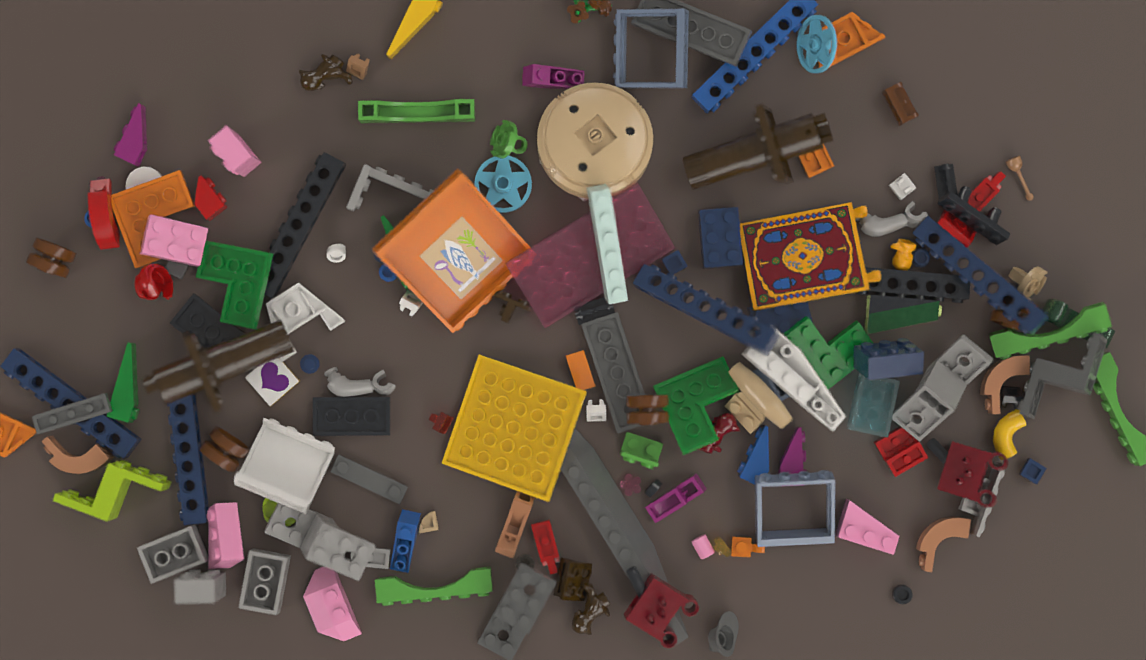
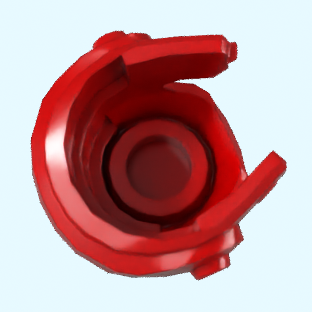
M160 264L145 265L140 273L136 275L134 288L140 299H157L161 291L163 292V298L167 300L173 296V280L171 275Z

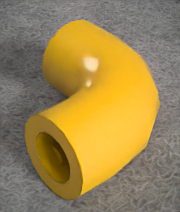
M1018 409L1000 419L994 429L993 444L995 451L1004 454L1007 458L1017 454L1012 441L1013 434L1018 429L1026 426L1025 419Z

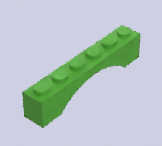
M454 99L435 102L358 101V120L360 123L475 122L474 99Z
M1099 302L1083 307L1071 322L1051 332L1032 335L1005 328L991 332L989 336L995 357L1007 359L1013 353L1025 354L1035 347L1043 349L1049 347L1050 343L1057 342L1061 344L1068 342L1069 338L1072 337L1084 338L1088 336V333L1094 331L1102 333L1107 331L1112 325L1106 304Z
M1104 352L1093 388L1097 395L1100 394L1103 400L1101 402L1102 407L1109 413L1111 417L1110 423L1114 429H1117L1120 435L1118 439L1121 445L1125 446L1128 451V460L1135 466H1142L1146 464V435L1135 429L1123 414L1116 392V379L1119 369L1111 353Z
M491 567L473 568L456 582L435 588L415 586L401 580L397 576L376 578L377 603H382V606L393 605L395 601H401V604L413 603L415 599H420V602L432 601V598L439 597L440 600H449L451 596L459 595V598H469L470 594L477 593L478 596H488L489 592H493Z

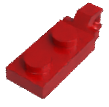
M1001 171L997 172L993 177L988 175L972 190L968 204L981 211L1000 191L1002 186L999 183L1006 176Z
M550 519L531 524L540 561L543 566L548 565L550 575L558 573L556 562H560V556Z

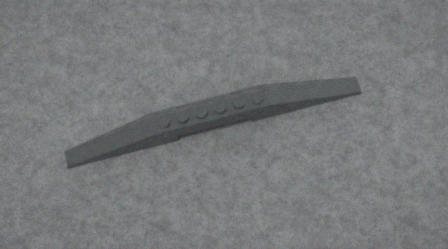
M574 428L561 466L563 474L624 572L626 573V570L635 566L644 583L651 573L668 583L654 544L594 448ZM678 610L667 625L673 628L677 636L676 645L688 638ZM672 634L665 635L667 640L670 639L672 636Z

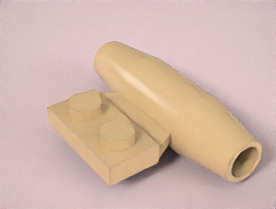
M738 362L729 370L728 373L741 392L736 393L725 407L750 434L763 423L765 417L781 429L791 422L793 418L780 398L758 375L741 362Z

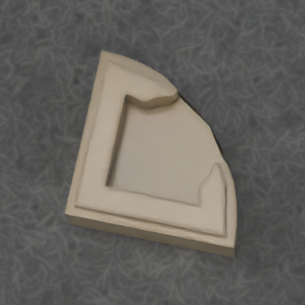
M435 511L428 513L422 519L419 533L439 530Z

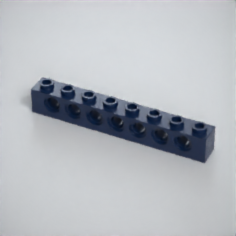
M929 216L913 232L916 236L914 240L920 246L924 247L926 245L931 249L929 253L936 259L941 257L945 261L943 264L951 272L955 269L960 273L958 277L964 283L970 282L975 286L973 290L980 296L985 294L989 298L987 302L995 309L1000 307L1004 310L1003 315L1010 321L1013 319L1019 323L1017 327L1025 334L1030 332L1034 335L1049 318L1046 313ZM938 235L939 241L936 244H931V237ZM947 248H954V253L951 256H945ZM966 259L969 261L966 268L959 267V263L962 260ZM977 272H983L984 274L980 281L974 280V275ZM992 284H997L999 287L996 293H989L988 291ZM1006 297H1013L1014 299L1010 306L1003 304ZM1027 309L1029 311L1028 316L1024 319L1019 318V311Z
M644 264L633 282L634 286L640 291L767 357L780 337L774 326L768 323L765 325L759 323L760 320L749 314L748 317L743 315V311L735 306L730 308L726 306V302L717 297L715 300L710 298V294L702 289L697 291L693 289L694 286L690 283L677 281L676 276L671 273H662L661 269L653 264L651 266ZM657 280H661L658 286H654ZM673 288H678L675 294H670ZM694 296L692 302L686 303L688 297ZM705 305H710L707 311H702ZM722 313H727L725 319L719 320V316ZM738 322H743L741 328H735ZM760 330V334L757 337H752L754 331Z
M13 348L0 366L5 370L3 372L5 375L19 380L21 387L26 390L31 389L35 392L34 396L50 403L52 410L66 406L69 399L73 403L87 399L20 348ZM23 365H25L28 370L26 375H23L21 373V367ZM38 377H41L43 379V384L41 387L37 386L36 379ZM54 388L58 390L57 398H53L51 394ZM107 413L76 423L82 427L80 430L88 436L93 435L97 438L96 442L99 445L109 447L112 450L111 453L119 459L128 458L142 440L116 419L106 417ZM100 422L105 426L102 433L97 429ZM114 434H118L120 436V442L118 444H115L113 442Z
M194 393L167 405L168 407L170 406L168 422L172 426L173 431L170 434L171 444L175 448L173 462L177 464V471L175 472L176 483H179L177 498L181 502L182 507L179 515L184 525L208 522L207 511L209 503L203 453L199 449L202 444L196 394ZM181 403L186 407L184 414L178 412V406ZM183 422L188 426L186 433L180 430V425ZM184 442L190 444L189 452L183 450L182 445ZM186 461L192 463L193 468L191 471L185 469ZM188 480H192L195 483L193 490L187 488ZM191 499L197 502L196 509L190 508L189 501Z

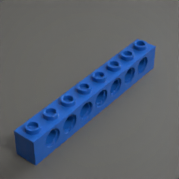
M789 0L748 40L739 62L746 63L747 69L740 70L737 66L725 63L691 98L707 114L710 111L714 113L721 106L719 102L724 97L728 99L735 92L733 88L737 84L740 86L748 80L747 75L751 71L755 73L762 66L760 62L765 57L769 59L776 52L774 48L778 44L784 45L789 40L788 35L792 31L796 33L803 26L801 22L806 17L808 18L817 12L815 8L818 3L815 0ZM792 9H799L801 11V16H794L792 14ZM785 22L788 25V29L781 30L778 23ZM765 36H773L774 43H767ZM751 49H759L761 55L754 57L751 54ZM731 75L734 81L728 84L724 81L723 77ZM717 88L720 91V95L713 97L710 94V89Z

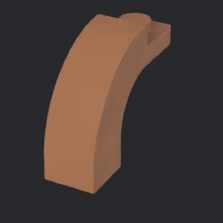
M1030 355L1011 356L1007 359H1001L986 372L981 383L980 395H988V399H985V409L988 410V414H1000V389L1005 380L1015 375H1030Z
M47 436L42 441L46 452L54 455L49 462L56 468L68 473L81 474L95 471L105 466L114 458L105 447L99 444L93 446L86 454L75 456L67 452L54 436Z
M519 491L516 492L495 552L511 558L514 557L535 497Z
M956 516L944 517L931 523L922 532L916 546L917 550L923 551V555L920 554L919 557L921 570L932 572L935 550L942 540L948 537L968 539L971 519Z

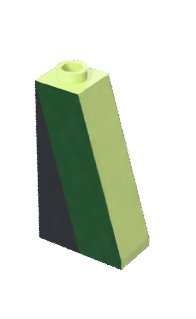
M867 295L864 330L867 334L936 321L941 316L942 306L939 305V301Z

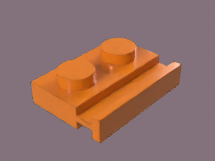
M824 144L823 149L798 156L808 179L834 167Z

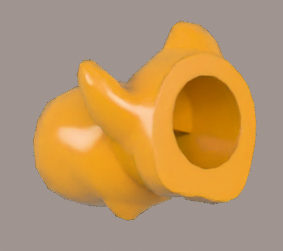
M898 239L897 243H893L890 246L892 249L897 250L893 257L892 265L896 270L907 271L911 268L912 252L916 250V244L910 240Z

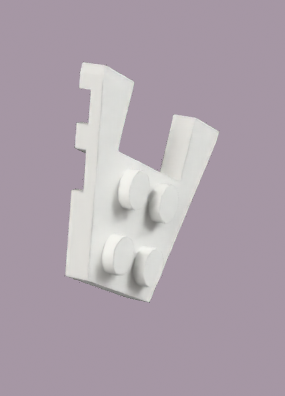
M297 283L266 303L271 323L282 320L288 334L319 314L330 331L346 322L339 314L300 283ZM294 346V352L280 357L281 362L297 353Z

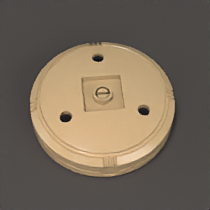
M604 83L580 84L565 90L564 94L558 95V98H555L544 111L537 134L539 159L549 178L564 191L588 199V187L606 184L610 188L611 197L632 187L645 172L653 147L651 122L644 108L642 109V105H639L640 103H637V100L623 89Z

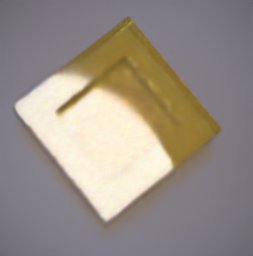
M720 536L713 540L716 544L713 547L720 556L724 554L727 558L732 554Z

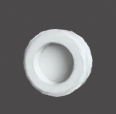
M333 244L328 247V260L339 263L345 259L346 247L343 244Z

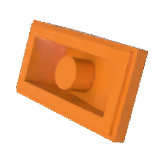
M584 350L567 355L566 359L575 387L581 390L595 387Z

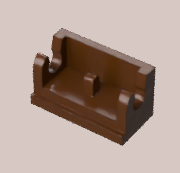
M902 82L882 92L899 126L919 116Z

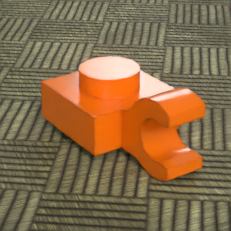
M732 536L731 556L751 557V552L765 553V547H758L757 544L751 543V537Z

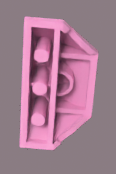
M325 566L316 569L303 598L317 631L341 641H346L362 634L337 572Z

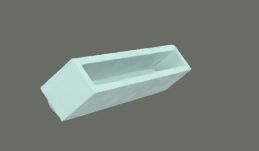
M606 184L588 187L587 193L605 299L609 304L628 301L610 188Z

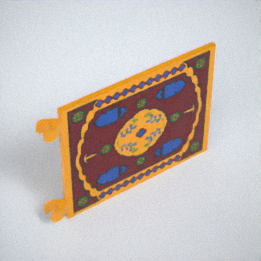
M852 202L740 223L741 245L753 310L757 311L869 290L868 282H879L881 280L880 271L876 270L866 274L855 218L867 217V207L860 206L853 209Z

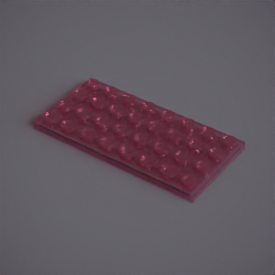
M638 183L612 197L624 278L626 279L641 270L644 264L649 265L675 249V246ZM591 212L586 213L505 263L544 328L604 292Z

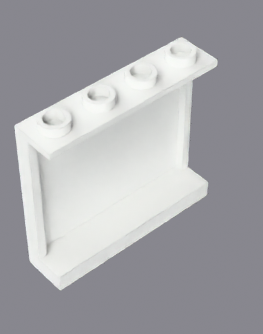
M264 418L263 425L240 472H237L234 478V484L306 514L335 454V447L327 441L321 442L316 440L314 436L308 433H299L294 427L282 426L275 419L270 418L268 420Z

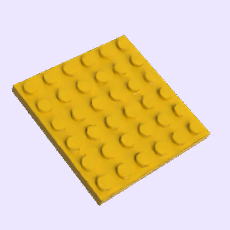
M478 355L442 464L549 502L587 391Z

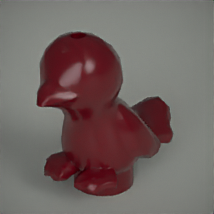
M723 413L714 417V421H711V423L715 424L714 430L719 441L704 446L699 450L708 454H712L713 450L717 452L722 451L719 445L723 436L730 432L740 431V427L737 425V420L733 414Z

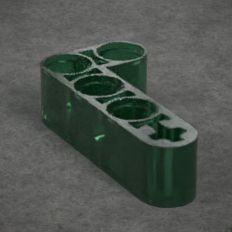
M1048 299L1042 310L1049 317L1046 321L1060 328L1071 322L1079 314L1068 308V304L1057 299ZM1109 327L1107 331L1102 333L1090 332L1083 339L1088 341L1090 337L1093 338L1094 333L1100 334L1108 340L1105 347L1107 349L1116 331Z

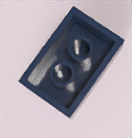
M738 207L699 210L703 269L743 265Z
M808 301L757 311L753 310V306L747 308L748 314L760 320L759 323L763 325L768 323L774 326L781 334H784L805 316L813 323ZM756 330L753 332L754 337H757L760 334V330Z
M899 338L897 341L891 342L881 340L879 343L873 344L863 342L861 345L854 346V368L868 380L923 374L924 351L906 338Z

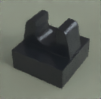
M1001 386L1000 395L1003 408L1007 407V403H1012L1013 408H1017L1021 399H1023L1021 388Z

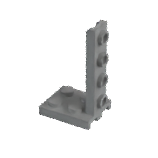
M364 164L347 209L354 212L355 208H360L363 198L360 197L362 191L366 192L371 182L368 177H372L424 200L434 190L430 189L427 192L418 183L412 182V184L404 182L405 178L394 174V177L386 174L387 170L380 167L373 169Z

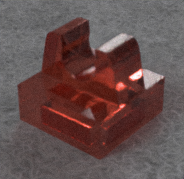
M441 412L440 415L432 413L428 420L435 423L432 429L445 434L454 417L444 412Z

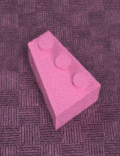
M846 499L835 536L894 555L899 536L853 502Z
M237 502L215 503L207 511L208 569L231 568L244 559Z

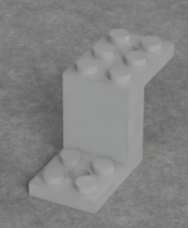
M963 334L927 368L916 391L891 414L890 418L920 442L956 409L967 384L991 364L993 358ZM961 357H967L970 362L962 361ZM913 414L919 415L922 419L914 418Z
M277 503L264 530V533L299 547L306 559L358 581L376 546L374 543L339 529L335 521L330 517L308 509L307 513L304 514L280 503ZM289 517H293L296 520L292 527L285 525V521ZM348 550L354 551V557L350 560L344 558V554Z

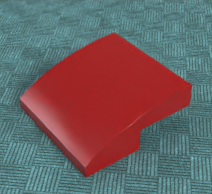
M901 426L874 441L876 448L894 477L928 458L921 443Z

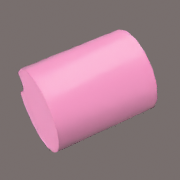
M706 534L691 541L700 559H705L715 553Z

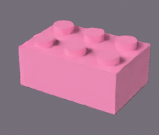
M228 126L224 127L209 140L212 144L210 149L216 156L223 158V165L233 174H240L245 177L262 163L240 135Z
M149 215L140 254L198 267L201 264L208 228Z

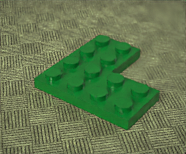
M205 241L201 264L198 266L196 278L228 284L220 322L257 329L273 258L272 253Z
M807 316L782 334L802 352L827 390L855 369L854 346L861 345L863 342L873 344L857 320L828 343H826Z
M724 356L653 386L656 395H668V405L662 407V409L669 412V425L683 455L719 441L704 406L739 392L736 383L728 373L730 369Z

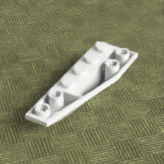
M777 329L776 332L780 337L768 357L750 347L745 349L742 355L831 431H834L846 417L802 352Z

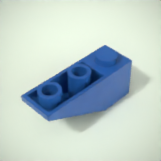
M766 425L757 429L754 436L757 439L754 445L750 444L746 452L748 457L745 462H741L737 470L740 478L754 485L755 475L769 472L768 426Z
M402 509L397 524L390 569L409 573L421 513Z

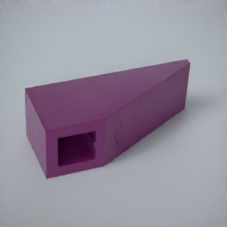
M538 64L523 67L522 86L569 89L584 84V70Z
M140 103L132 109L130 122L124 126L121 141H118L114 147V156L138 167L147 151L146 107Z
M801 427L795 428L778 465V474L781 472L795 474L807 471L803 469V462H806V451L802 450V442H805V431H802Z

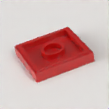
M944 210L938 221L939 225L966 248L972 244L977 232L964 222H961L953 214Z

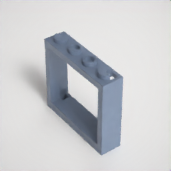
M617 10L614 25L617 26L616 34H614L616 53L613 56V62L616 65V72L613 74L616 87L687 88L689 10ZM627 17H677L676 82H626Z
M821 470L815 473L801 471L795 474L781 472L775 475L769 473L755 475V537L757 546L835 543V478L833 473ZM826 484V528L762 531V487Z

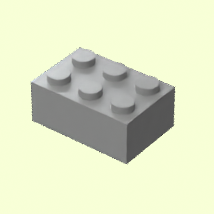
M196 524L137 547L151 584L208 561V553Z
M254 548L249 551L239 603L240 609L273 615L281 612L291 555Z
M193 569L175 579V604L215 603L226 596V572H220V569H210L204 573H201L200 569Z

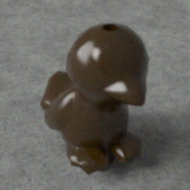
M322 54L321 57L324 61L315 70L304 71L299 69L301 86L307 91L321 90L322 87H325V84L322 83L323 80L340 78L344 79L349 85L353 83L351 74L341 69L345 63L333 54L330 58Z
M583 583L582 587L586 590L588 598L584 611L581 612L578 609V612L574 613L572 628L576 633L592 635L591 626L593 620L603 613L609 617L610 612L607 607L611 604L604 592L597 594L592 583Z

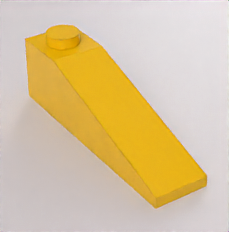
M412 0L386 54L388 58L392 59L434 16L435 12L438 13L443 4L441 0Z

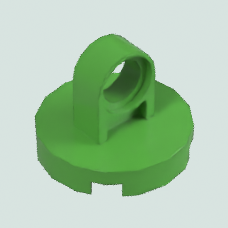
M503 120L501 126H496L490 141V145H493L491 154L494 157L504 159L511 152L521 154L526 151L528 146L527 140L517 135V126L514 122ZM520 139L522 145L519 149H515V143Z

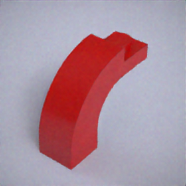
M110 179L90 181V193H88L90 222L100 250L118 248L120 242V231L115 223L112 211V182Z

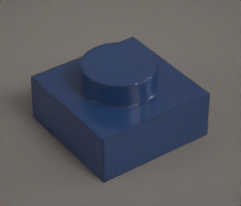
M679 250L661 259L667 271L672 275L688 267Z
M1028 458L1019 475L1037 485L1047 468Z

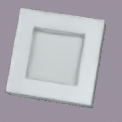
M905 173L888 185L899 200H902L916 189Z
M407 290L400 300V310L403 311L406 307L411 310L409 315L413 316L423 302L413 292Z
M600 399L599 405H593L592 400H589L588 405H586L587 422L606 421V405H604V401Z

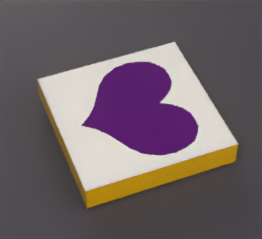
M280 358L256 367L245 377L269 406L276 403L300 382L286 364L281 362Z

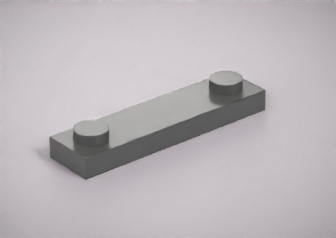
M104 393L34 415L32 419L37 435L113 411L108 394Z
M340 454L337 456L330 471L398 504H401L409 487Z

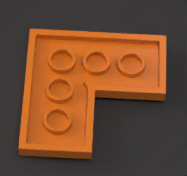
M182 170L111 195L112 209L135 269L161 260L140 254L148 216L154 215L164 218L195 206Z

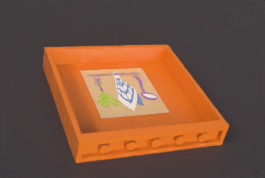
M459 169L452 173L372 248L376 255L452 333L460 330L466 320L474 317L482 305L488 304L492 300V296L497 291L503 290L506 287V283L511 278L517 277L520 270L525 265L532 263L537 255Z

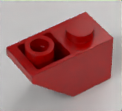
M200 175L198 177L194 204L204 218L211 221L228 208L225 204L227 200L221 192L217 193L213 187L216 185L210 177L206 178Z

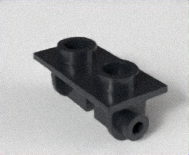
M948 163L934 166L938 197L940 198L950 191L958 196L953 164Z
M605 297L573 307L579 325L615 313L613 304H609Z

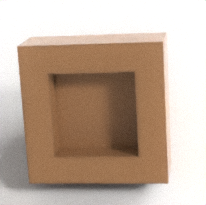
M360 54L351 55L346 72L363 80L367 74L370 59L367 58L366 61L360 59Z

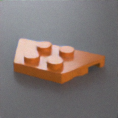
M853 12L832 22L837 37V48L834 60L829 68L885 39V35L876 31L866 21H862ZM827 25L822 27V30L828 29ZM818 61V68L823 65Z
M0 412V456L4 458L9 456L37 433L36 429Z

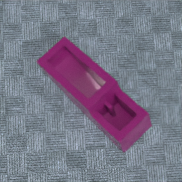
M697 473L658 497L645 508L654 522L657 523L704 493L707 488Z

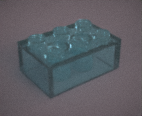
M858 373L846 429L888 438L900 381L889 378L868 380L861 373Z

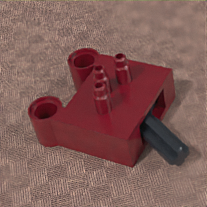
M935 438L927 442V447L944 464L938 490L976 501L985 508L995 506L997 503L995 493L990 490L981 491L988 465L997 471H1003L1007 468L1008 458L1004 454L986 452L953 441L948 452ZM996 457L1003 458L1004 463L1002 466L996 467L994 465ZM987 493L991 494L992 501L989 504H984L982 497Z
M630 567L626 570V573L637 594L624 612L625 619L659 640L663 647H674L677 643V636L673 628L667 625L679 608H681L686 616L696 615L699 611V605L695 597L690 594H684L652 573L644 583L637 567ZM688 602H693L691 608H685V605ZM666 634H672L670 639H663Z

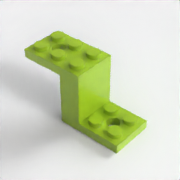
M120 460L108 463L95 498L90 496L84 498L79 496V492L68 489V491L63 490L62 492L55 493L53 501L99 519L110 521L118 517L131 480L158 491L169 489L172 481L167 480L168 477L163 474L157 473L154 475L149 473L150 470L141 466L138 468L132 467L131 462Z

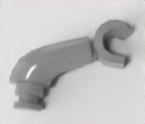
M912 201L906 207L904 214L900 213L886 218L868 214L867 217L855 218V220L860 221L859 224L862 226L861 231L871 237H879L905 226L917 228L928 216V213L922 212L919 216L911 214L910 212L915 207V203Z
M333 367L324 373L325 377H329L327 379L329 382L327 385L328 389L341 397L372 393L373 390L380 395L386 396L391 394L396 388V385L388 383L385 386L378 384L381 379L386 377L384 370L375 374L373 381H370V379L349 380L346 376H341L340 373H337V367Z

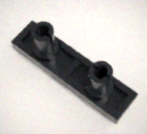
M963 186L960 188L958 196L950 191L939 198L938 205L953 214L961 222L973 228L975 232L983 235L991 243L998 245L1009 239L1011 233L997 224L1002 211L999 208L993 207L990 209L988 216H985L968 204L972 193L969 187Z

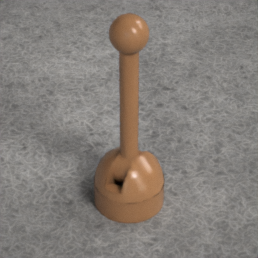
M1020 155L1007 160L1008 168L1016 171L1027 194L1026 199L1032 200L1034 196L1029 192L1020 171L1023 165Z

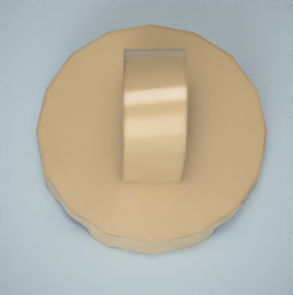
M1038 266L1029 271V273H1026L1020 268L1013 267L1008 276L1019 284L1017 290L1031 301L1032 299L1029 297L1033 293L1037 295L1043 288L1047 277L1044 276L1047 274V271Z

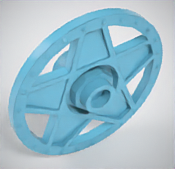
M812 15L803 22V26L799 30L797 54L805 70L810 73H822L829 68L834 60L837 37L834 26L827 17ZM820 20L827 25L828 29L822 30ZM810 24L809 34L804 35L807 26ZM802 48L807 50L806 58H804ZM817 61L823 65L818 69H813Z
M507 156L504 159L497 157L488 159L480 166L475 177V187L479 192V182L489 188L486 199L493 207L502 199H505L513 206L510 208L494 207L500 213L512 212L520 208L529 198L532 189V179L529 170L520 160L512 156ZM498 160L495 172L483 171L490 163ZM509 160L518 164L524 172H511ZM528 182L527 192L521 200L517 188Z

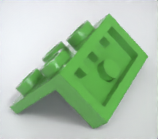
M626 432L620 455L623 456L625 461L634 463L637 460L641 462L642 466L653 469V466L658 467L659 465L658 459L663 443Z

